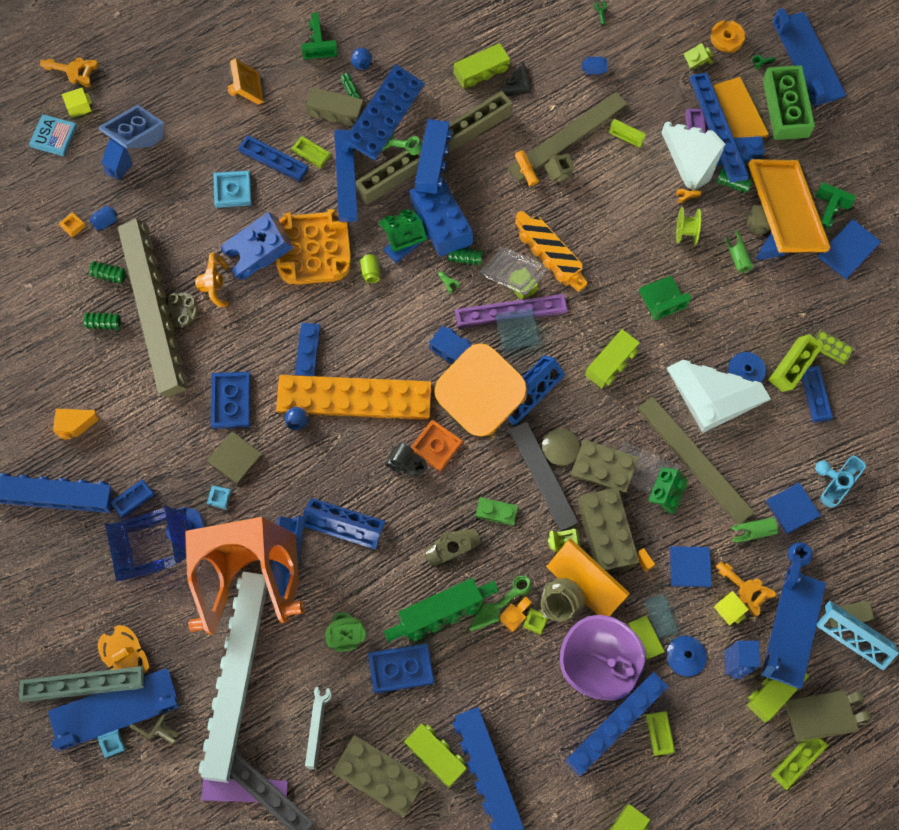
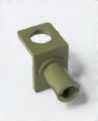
M164 713L150 735L132 724L130 726L150 740L157 734L170 742V744H173L175 739L168 734L176 738L179 735V732L164 724L165 721L163 720L166 717Z

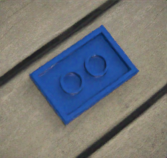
M852 219L829 243L830 249L828 252H821L818 258L844 279H847L881 241Z
M250 372L212 373L211 428H250Z
M428 643L368 653L374 694L435 684Z

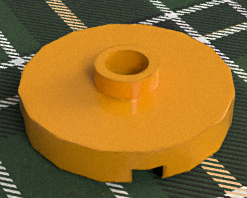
M720 21L712 28L710 35L711 43L722 52H735L744 44L745 31L735 21Z

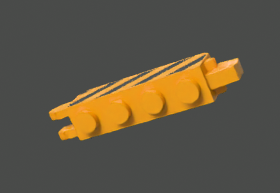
M522 211L516 213L515 224L520 230L519 237L521 241L530 246L532 253L536 257H540L544 266L555 274L558 282L563 283L565 286L570 285L578 292L587 286V281L581 274L582 263L540 217L534 216L530 218Z

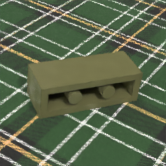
M313 87L306 103L307 115L313 118L327 119L330 122L344 123L347 126H354L364 110L363 99Z

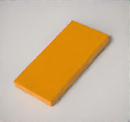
M741 77L712 85L733 138L762 136V139L768 137L769 134Z
M571 538L546 566L557 578H568L576 582L584 592L586 605L597 615L610 617L630 594Z

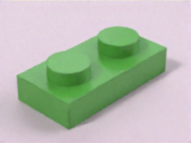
M480 497L475 518L514 526L518 505Z

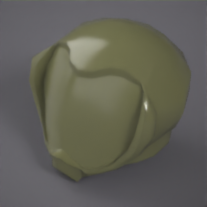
M557 578L544 586L540 612L544 618L557 622H567L570 619L579 617L585 608L586 597L576 582L568 578Z

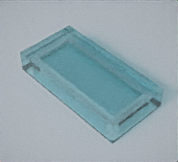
M661 594L645 599L644 602L658 639L677 633L665 595Z

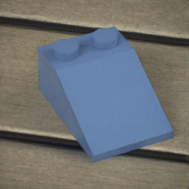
M137 104L99 126V130L125 148L151 147L163 140L164 122Z

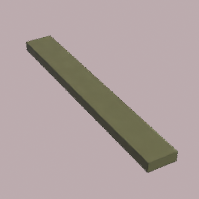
M617 92L613 93L526 154L530 164H533L534 172L550 161V157L561 154L626 108L627 103ZM515 162L508 167V171L520 183L525 179V176L520 172L521 168L518 162Z
M653 396L638 407L637 410L737 525L753 515L754 511Z

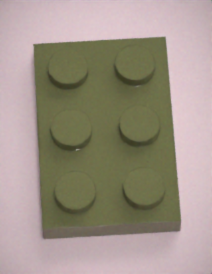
M584 439L571 476L608 489L618 487L620 493L627 494L639 457Z

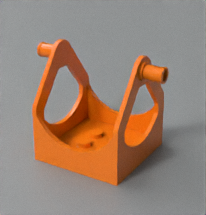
M263 517L186 531L187 579L200 618L189 620L188 625L191 632L205 630L208 635H213L217 632L229 595L230 583L242 568L259 560L279 622H288L290 615L304 614L305 606L303 601L294 602L299 584L295 533ZM202 559L208 560L214 566L220 578V589L212 610H209L196 577V567ZM269 560L280 562L290 570V579L284 598L280 596Z

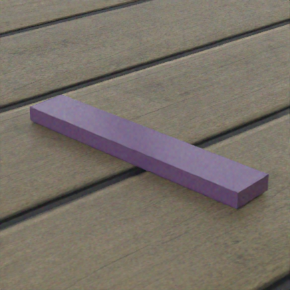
M559 294L455 309L458 329L564 314L568 312L565 295Z

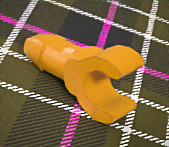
M678 189L676 195L684 196L679 198L678 203H684L690 198L701 196V191Z

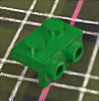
M662 467L649 497V502L659 504L669 514H675L680 505L684 490L687 487L688 479L678 469Z

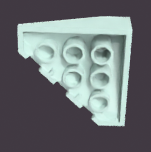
M666 122L662 135L686 187L692 191L698 190L711 180L725 143L714 131L708 130L705 134L701 133L703 132L701 128L692 127L690 130H687L686 125L677 124L675 127H672L671 122Z
M682 360L667 367V371L702 433L771 400L761 382H752L742 379L741 376L721 373L714 368L691 364L687 360Z

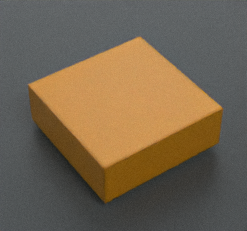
M73 212L59 223L60 227L72 238L86 227L85 223Z
M644 548L637 552L640 566L645 572H648L654 567V562Z

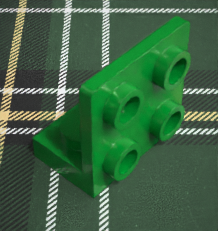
M403 210L396 216H386L382 221H379V226L386 232L393 252L427 240L422 219L413 210Z
M672 276L639 288V293L654 321L687 308L692 299L689 293L681 294Z

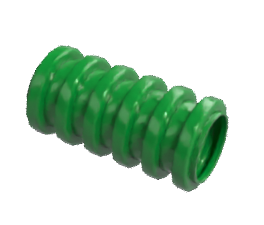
M723 168L717 183H723V186L726 184L729 188L733 187L734 190L737 188L739 189L738 191L741 192L742 190L746 194L752 183V178L730 183Z
M465 247L456 249V251L449 253L448 260L449 262L455 261V263L459 261L461 264L463 262H466V264L472 263V265L477 263L480 266L483 251L482 249L477 251L476 248L473 250L471 248L465 249Z
M93 261L89 267L90 277L95 276L98 279L101 277L102 280H112L114 283L122 284L126 277V270L123 267L120 269L119 266H109L107 263L103 265L102 262L97 263V261Z
M86 312L83 322L86 329L90 327L95 329L97 327V329L103 328L106 330L109 328V330H112L114 328L119 330L121 317L119 313H115V315L109 313L108 315V313L102 314L101 312L97 314L95 312L91 314Z

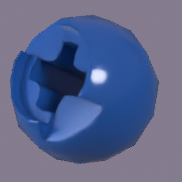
M363 47L355 49L351 57L352 65L358 70L367 69L372 61L371 52Z
M301 407L289 409L284 417L285 424L292 430H300L306 427L309 421L308 413Z
M803 542L792 544L787 554L791 563L793 561L799 562L801 567L810 564L813 558L812 548ZM801 551V554L804 555V557L800 558V555H798L797 552Z

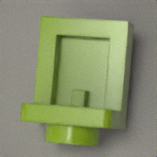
M702 43L684 53L692 70L707 61L710 64L713 63L711 49L709 47L706 48Z
M577 529L549 532L548 544L552 551L556 553L559 552L570 538L580 546Z

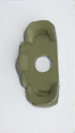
M475 529L445 532L425 551L427 561L431 566L442 564L478 546L481 543L480 536ZM453 541L458 544L459 549L456 553L448 551L447 545L449 542Z

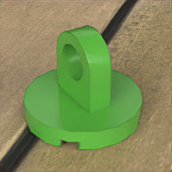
M346 612L336 613L332 617V623L325 632L327 645L338 652H346L357 648V644L362 643L366 637L364 624L360 620L352 618Z

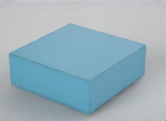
M212 485L207 505L227 510L232 490Z
M119 729L98 736V741L105 758L125 751V745Z

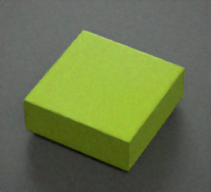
M530 608L523 628L541 635L548 618H544L541 612Z

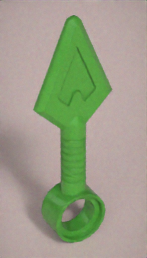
M392 134L382 151L395 146L406 148L411 155H416L421 152L423 143L417 136L410 137L407 141L395 139Z
M526 576L516 577L513 581V589L502 597L501 600L496 603H483L469 630L474 631L500 621L501 609L517 595L526 596L531 592L532 584L529 578ZM521 582L527 583L525 589L520 590L517 587Z

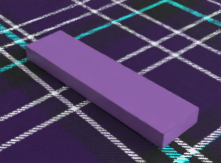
M203 779L202 801L258 802L234 779H230L229 783ZM268 780L287 797L288 781Z

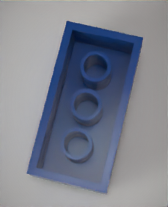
M444 179L442 187L438 188L437 194L419 192L415 188L409 190L411 205L416 214L422 219L424 229L439 257L473 244L472 229Z

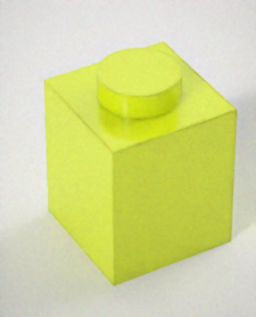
M83 88L62 94L71 118L92 112L89 104H92L89 94L84 93Z
M733 591L714 606L729 626L733 622L739 624L746 618L744 613L749 610Z

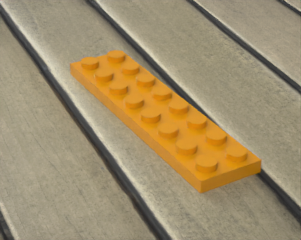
M279 375L276 412L286 414L293 407H301L306 410L308 415L429 420L431 381Z

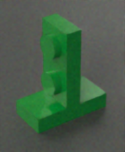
M318 12L311 13L312 20H309L310 31L314 32V35H311V43L301 44L303 60L337 56L336 40L322 41Z
M822 182L815 197L828 202L821 219L824 231L826 228H831L834 222V218H832L833 213L836 214L839 207L849 210L856 195Z

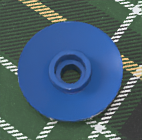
M680 636L669 644L666 659L668 665L675 673L689 677L702 671L706 664L707 654L699 640L690 636ZM686 651L691 653V658L685 657Z

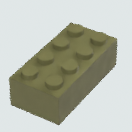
M618 487L580 495L577 503L593 559L609 574L636 568L639 559Z
M355 735L332 771L338 778L403 818L406 817L426 782L424 777Z

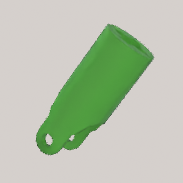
M736 230L738 242L734 247H732L727 236L725 240L738 273H744L751 270L754 265L740 233Z
M773 517L731 527L734 531L747 530L744 535L734 537L732 539L733 542H742L778 533L777 523Z

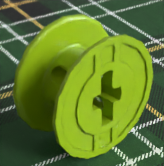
M681 207L677 219L676 242L680 243L682 235H692L693 243L697 245L701 229L700 208L697 209L695 217H685L684 208Z

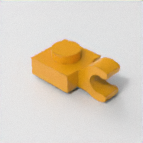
M525 597L517 607L511 603L500 615V622L513 633L526 619L523 612L531 605V601Z

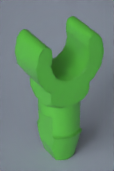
M442 271L438 273L448 293L452 294L451 285L459 288L458 281L452 280Z

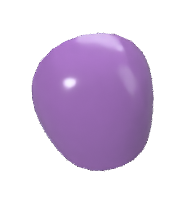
M605 615L588 616L578 621L564 638L560 650L561 671L567 682L580 693L601 700H617L627 696L638 683L646 659L644 645L637 634L622 621Z

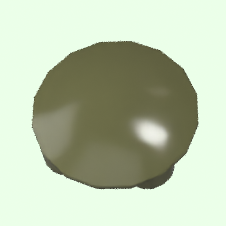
M172 293L169 295L166 305L170 310L169 317L174 328H184L190 325L198 311L196 299L188 293Z
M556 429L549 432L542 442V452L545 458L551 463L562 467L572 463L577 458L580 450V443L577 437L565 429Z

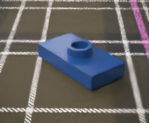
M142 479L110 503L123 519L154 497L155 494Z

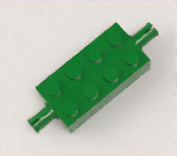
M470 578L398 611L400 624L383 631L386 640L389 643L405 635L408 641L413 639L415 642L424 638V634L429 631L435 633L443 629L442 625L449 622L451 625L455 624L466 614L472 616L480 611L479 608H481L484 598L499 592L498 587L493 580L478 588L474 579Z

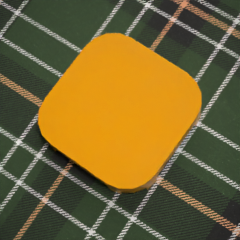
M328 209L327 213L291 215V212L279 219L294 246L293 249L276 260L278 273L283 281L299 285L334 282L347 276L351 266L347 222H339L338 213L334 209Z
M476 344L469 347L439 378L435 386V396L440 405L466 431L472 435L484 437L495 433V430L521 403H524L527 398L528 389L525 379L496 350L486 344Z

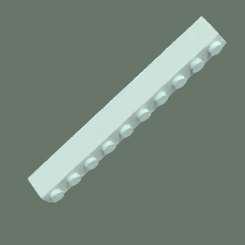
M243 572L242 578L239 577L237 581L239 593L238 597H234L233 600L235 612L234 617H230L229 620L230 637L227 636L225 639L224 648L227 651L226 656H223L221 659L220 668L223 669L222 676L217 679L216 689H219L218 695L214 697L212 702L214 715L213 718L209 719V739H205L203 752H206L205 759L201 760L199 766V773H201V777L205 780L229 783L267 592V585L263 574Z

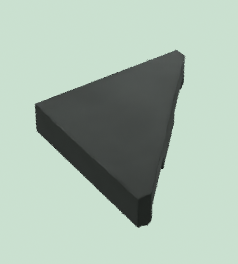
M525 62L521 63L518 70L512 74L499 92L503 91L506 96L530 93L531 89Z

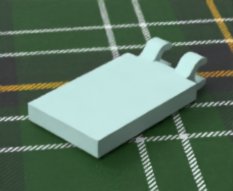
M318 687L314 689L315 700L305 766L310 770H317L324 706L332 697L329 688L326 689L324 696H320Z

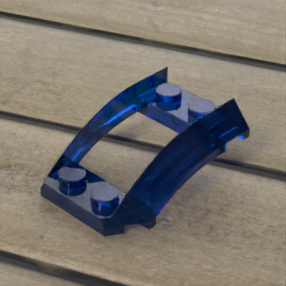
M167 505L148 514L121 520V522L105 524L116 582L164 570L181 563L187 557L186 531L190 529L186 511L177 510ZM167 521L174 555L135 566L128 533L150 528Z

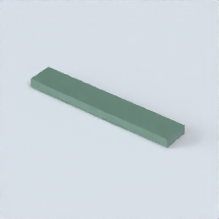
M144 667L20 680L19 701L29 702L144 688Z

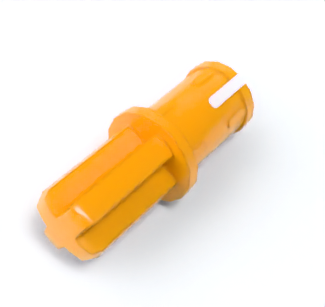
M525 151L517 152L515 158L521 168L520 172L524 174L528 185L533 186L537 184L539 179Z

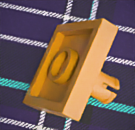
M236 58L230 61L234 82L227 87L230 95L240 94L258 105L263 103L259 72Z

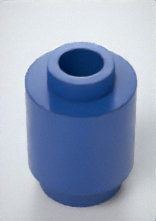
M586 57L585 60H582V71H585L586 75L607 73V58Z
M106 205L93 213L89 220L97 231L100 229L104 230L117 221L116 217L118 214L112 206L109 208Z

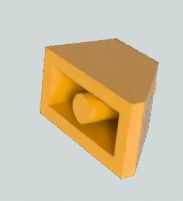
M56 409L53 431L60 439L69 440L71 437L77 438L99 420V416L95 410Z

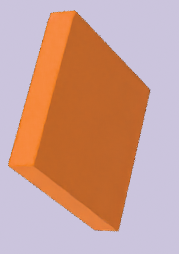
M431 420L411 448L414 450V454L424 458L429 465L441 472L463 444V440L434 420Z

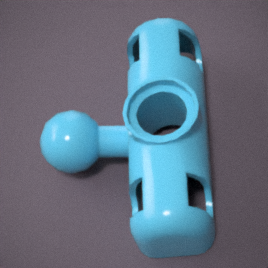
M851 456L839 472L831 469L829 462L825 460L819 461L815 466L816 472L819 475H828L833 478L821 494V502L827 507H836L866 468L865 462L857 456ZM856 471H860L857 476H853ZM839 479L843 480L846 486L841 485ZM835 499L839 500L837 504L833 503Z

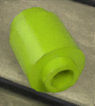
M372 254L363 256L360 260L363 279H365L366 283L378 282L381 276L378 257Z

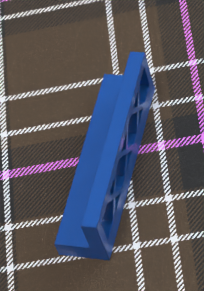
M544 355L523 376L527 382V395L532 394L531 402L528 405L521 403L518 406V415L515 418L512 415L507 418L513 426H516L566 375L555 358ZM555 368L558 374L553 379H550V372ZM544 381V388L541 392H537L538 384Z
M314 498L310 499L303 514V527L372 549L377 548L380 534L386 522ZM312 506H316V507H319V508H321V509H315V508H312ZM372 524V525H376V526H379V527H378V528H375V527H372V526H370V525Z
M280 516L277 519V525L296 534L297 560L299 564L304 517L297 516L292 519ZM272 560L271 570L280 596L284 598L290 579V570L282 563Z

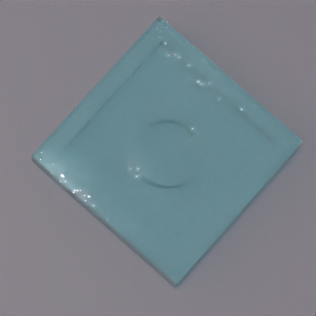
M532 307L495 314L502 351L539 345Z

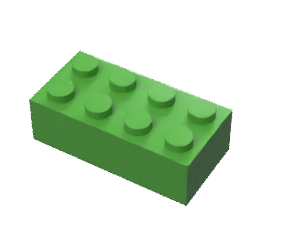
M802 65L767 68L762 80L774 140L809 138L815 125Z

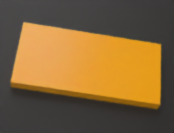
M751 159L748 165L778 251L828 252L830 245L799 161Z

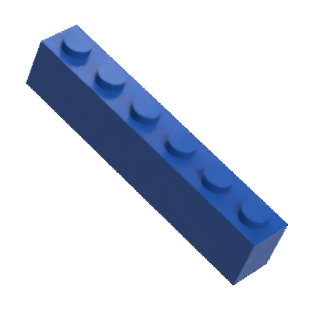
M0 473V504L111 513L112 504L110 502L113 500L114 489L107 482L98 481L97 484H93L86 480L70 482L69 479L65 478L50 480L48 477L40 476L38 479H34L27 475L11 477L10 474Z
M653 672L565 760L578 776H581L668 688L663 680Z
M479 707L456 715L455 722H452L456 734L460 733L463 741L460 742L463 753H467L470 761L467 764L470 773H475L477 782H475L478 794H483L485 800L482 803L486 815L490 814L493 821L490 823L491 830H523V824Z

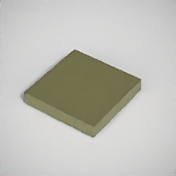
M231 432L209 457L207 462L238 485L259 461L262 453L234 432Z

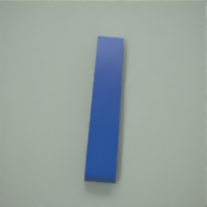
M334 130L339 222H357L354 153L351 148L347 153L340 150L351 130Z

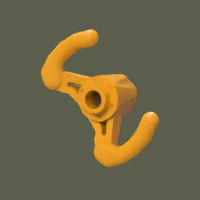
M212 252L209 254L206 273L199 275L195 279V285L198 291L203 293L209 292V298L212 302L223 308L227 307L229 302L218 298L217 290L222 288L224 278L217 272V262L224 270H227L229 266L221 255Z

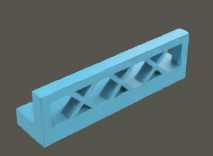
M832 601L825 605L826 614L817 623V627L883 671L899 654L895 643ZM831 617L837 621L838 627L829 628L824 624ZM851 630L854 632L855 638L845 639L842 637L841 631ZM858 642H869L871 649H860ZM884 652L888 656L881 663L875 659V653Z

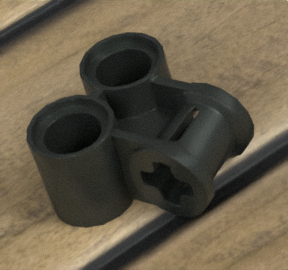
M403 443L393 447L385 463L388 468L397 472L402 471L411 477H417L427 470L426 460L414 454V450Z

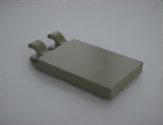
M845 690L788 700L785 703V707L796 741L801 742L857 732V725L868 724V720H871L869 711L853 715L851 706L862 704L861 701L864 700L862 692H856L847 696Z

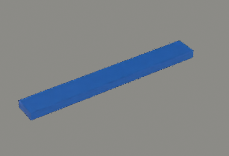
M708 73L690 75L691 85L709 130L714 131L725 143L720 159L730 183L748 180V172Z

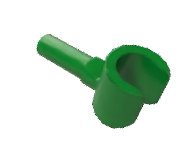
M598 1L594 4L595 10L599 11L601 25H605L604 9L607 7L605 1H602V8L599 7Z
M755 55L752 58V63L759 62L754 65L756 69L761 68L762 64L775 61V57L762 59L760 55Z

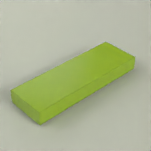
M822 738L802 741L773 771L771 776L785 790H788L829 745Z

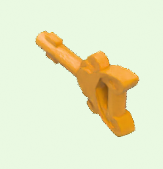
M79 57L75 61L70 62L69 65L56 63L53 59L48 58L47 60L41 59L40 66L44 67V69L65 71L71 83L74 84L78 81L81 85L91 88L89 78L92 70L94 71L99 67L96 60L83 61ZM85 68L83 75L80 76L81 71Z
M720 561L716 566L720 570L718 573L723 577L727 576L740 588L738 591L739 599L746 604L750 613L755 618L759 616L760 606L766 599L776 596L773 590L761 586L762 581L760 579L744 582L731 570L732 567L729 564H724ZM760 592L761 594L753 602L751 600L753 594Z

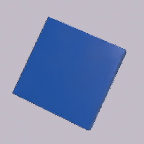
M800 482L765 501L785 534L821 516Z
M670 546L671 587L712 586L710 547Z

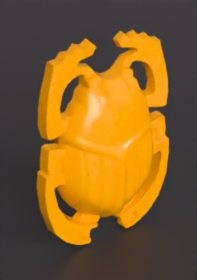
M119 625L114 627V635H101L98 641V651L102 661L108 668L113 665L114 668L110 670L138 667L139 657H141L144 674L148 671L150 667L147 656L143 650L138 653L137 650L141 646L137 636L131 629ZM125 632L131 635L133 640L126 635H122L121 633ZM105 643H107V644H106V649H105L106 657H105V655H104V648H103Z

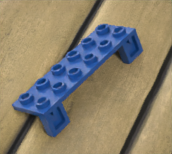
M784 8L778 9L772 23L793 65H802L808 96L813 106L844 98L846 93L805 12L788 15Z
M395 64L345 138L340 150L347 153L350 148H356L366 156L376 160L425 83Z
M793 561L786 572L761 675L801 689L826 583L802 575L800 571L801 563Z
M165 668L144 676V688L94 694L49 710L48 715L55 736V740L51 741L53 749L62 751L114 730L128 727L131 724L133 725L179 708V701L169 669Z

